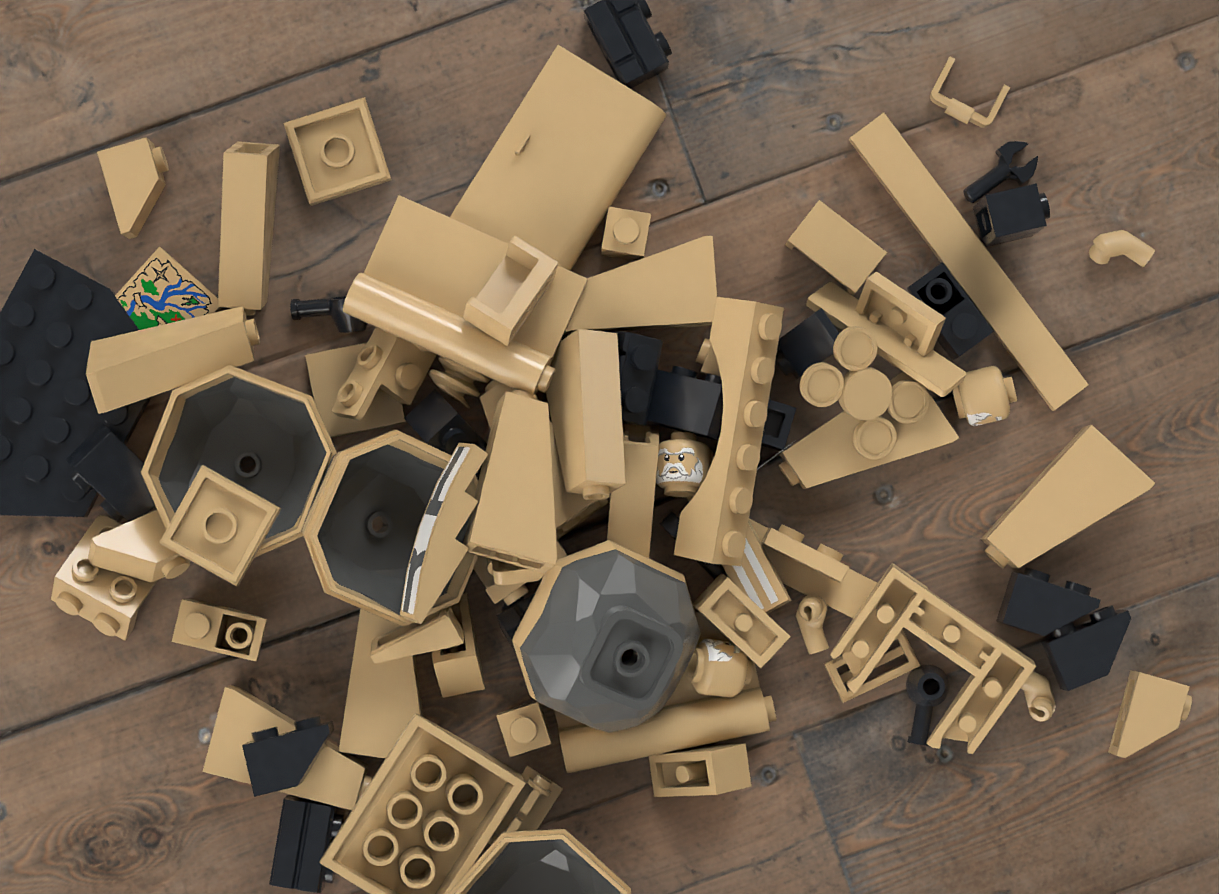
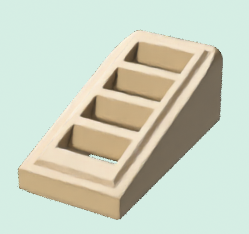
M451 607L427 616L422 624L414 622L404 627L400 626L372 640L370 656L374 663L459 646L464 643V632Z

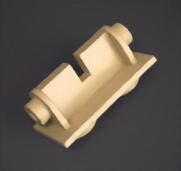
M527 765L521 774L526 784L488 843L492 845L502 832L537 830L563 788Z

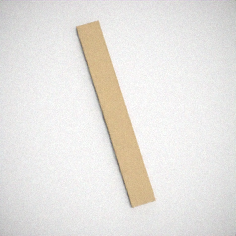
M882 113L849 138L850 143L938 260L944 263L993 329L995 336L1052 411L1056 410L1087 387L1089 384L886 114Z

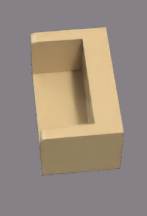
M820 200L785 244L791 250L794 247L838 280L848 288L846 292L852 296L887 253Z
M513 236L508 244L506 256L476 298L470 297L467 301L463 319L508 346L553 282L559 262L519 237Z
M722 573L693 602V606L760 668L791 637Z

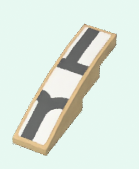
M458 443L436 483L420 522L407 567L400 616L406 620L419 624L423 623L469 549L455 538L478 503V500L466 493L465 490L488 453L475 444Z

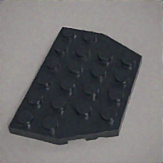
M36 249L32 252L0 312V516L88 517L100 494L95 489L87 494L69 477L74 469L66 459L102 423L126 445L151 397L98 414L86 376L91 341L138 331L139 329L115 297L116 294L112 289Z

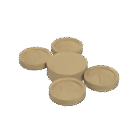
M852 326L844 329L837 336L833 346L836 361L850 371L843 377L841 372L831 364L824 362L813 364L806 369L801 377L800 391L807 402L817 407H827L838 400L846 413L861 420L853 433L854 447L864 457L876 460L888 455L896 443V430L893 424L881 417V415L887 410L893 419L901 423H914L920 420L927 412L929 395L926 388L914 380H902L891 386L886 375L869 367L877 354V341L870 331L859 326Z

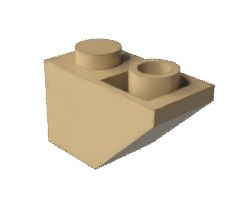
M191 598L182 599L172 642L257 662L267 619L221 605Z

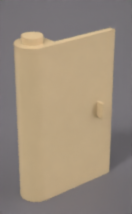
M557 45L450 218L508 244L513 236H517L559 262L558 266L571 271L607 213L608 207L614 202L663 123L666 113L650 100L560 45Z
M398 195L364 273H359L347 293L343 312L511 388L524 390L531 395H536L538 390L545 393L553 379L556 369L550 367V364L588 279L557 266L553 282L510 344L506 346L464 320L463 316L467 301L470 297L476 298L506 256L508 243Z
M695 612L701 632L696 648L704 639L731 642L703 614ZM633 649L626 650L622 654V661L631 658ZM752 661L753 675L748 685L744 684L741 692L732 698L698 693L693 687V683L687 680L685 670L675 691L663 709L637 727L608 733L592 728L555 710L567 773L770 731L769 722L776 721L771 695L763 697L756 666Z

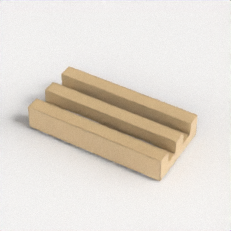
M903 629L895 638V640L898 639L900 646L886 652L875 668L905 654L908 661L865 681L856 694L851 692L850 689L846 690L843 684L854 677L851 670L839 675L836 669L846 664L842 655L823 663L842 703L920 667Z

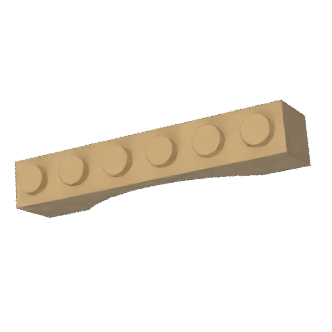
M716 297L709 340L717 358L722 380L723 414L721 433L716 453L706 478L692 500L681 511L674 555L711 564L741 566L746 544L745 538L750 509L753 503L757 467L760 461V449L767 418L771 383L775 371L774 365L779 335L782 329L783 307L754 301Z

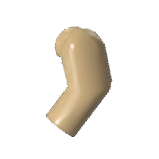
M1118 230L1098 235L1093 240L1094 245L1089 249V256L1098 264H1107L1110 257L1125 255L1144 267L1153 256L1155 249L1128 231Z
M814 594L803 598L796 613L809 655L829 648L822 628L828 611L824 599Z
M1033 671L1020 689L1024 690L1031 717L1036 721L1042 722L1052 717L1056 708V702L1049 680L1045 676Z

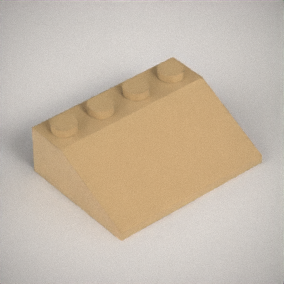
M415 713L319 862L369 894H448L474 865L526 782L520 773L485 751Z

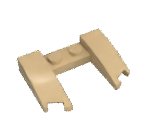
M891 563L830 655L835 659L842 654L854 676L846 684L850 691L856 694L903 627L971 673L926 743L932 748L940 749L942 738L968 742L967 753L973 754L1036 668V665L1025 654L999 636H994L928 590L927 586Z

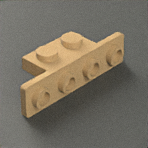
M878 272L867 278L859 300L832 282L827 283L808 297L806 306L815 312L822 308L832 324L841 330L852 326H859L870 331L877 341L878 355L940 397L946 396L964 381L966 372L933 350L946 317Z
M376 327L368 343L359 352L357 363L347 382L340 388L337 396L338 399L332 408V412L339 417L354 420L363 419L379 388L399 403L410 405L437 354Z
M749 519L783 584L805 595H818L824 599L827 606L851 618L855 617L877 585V582L849 569V566L841 563L843 554L821 543L818 549L815 550L801 543L805 535L781 524L777 531Z

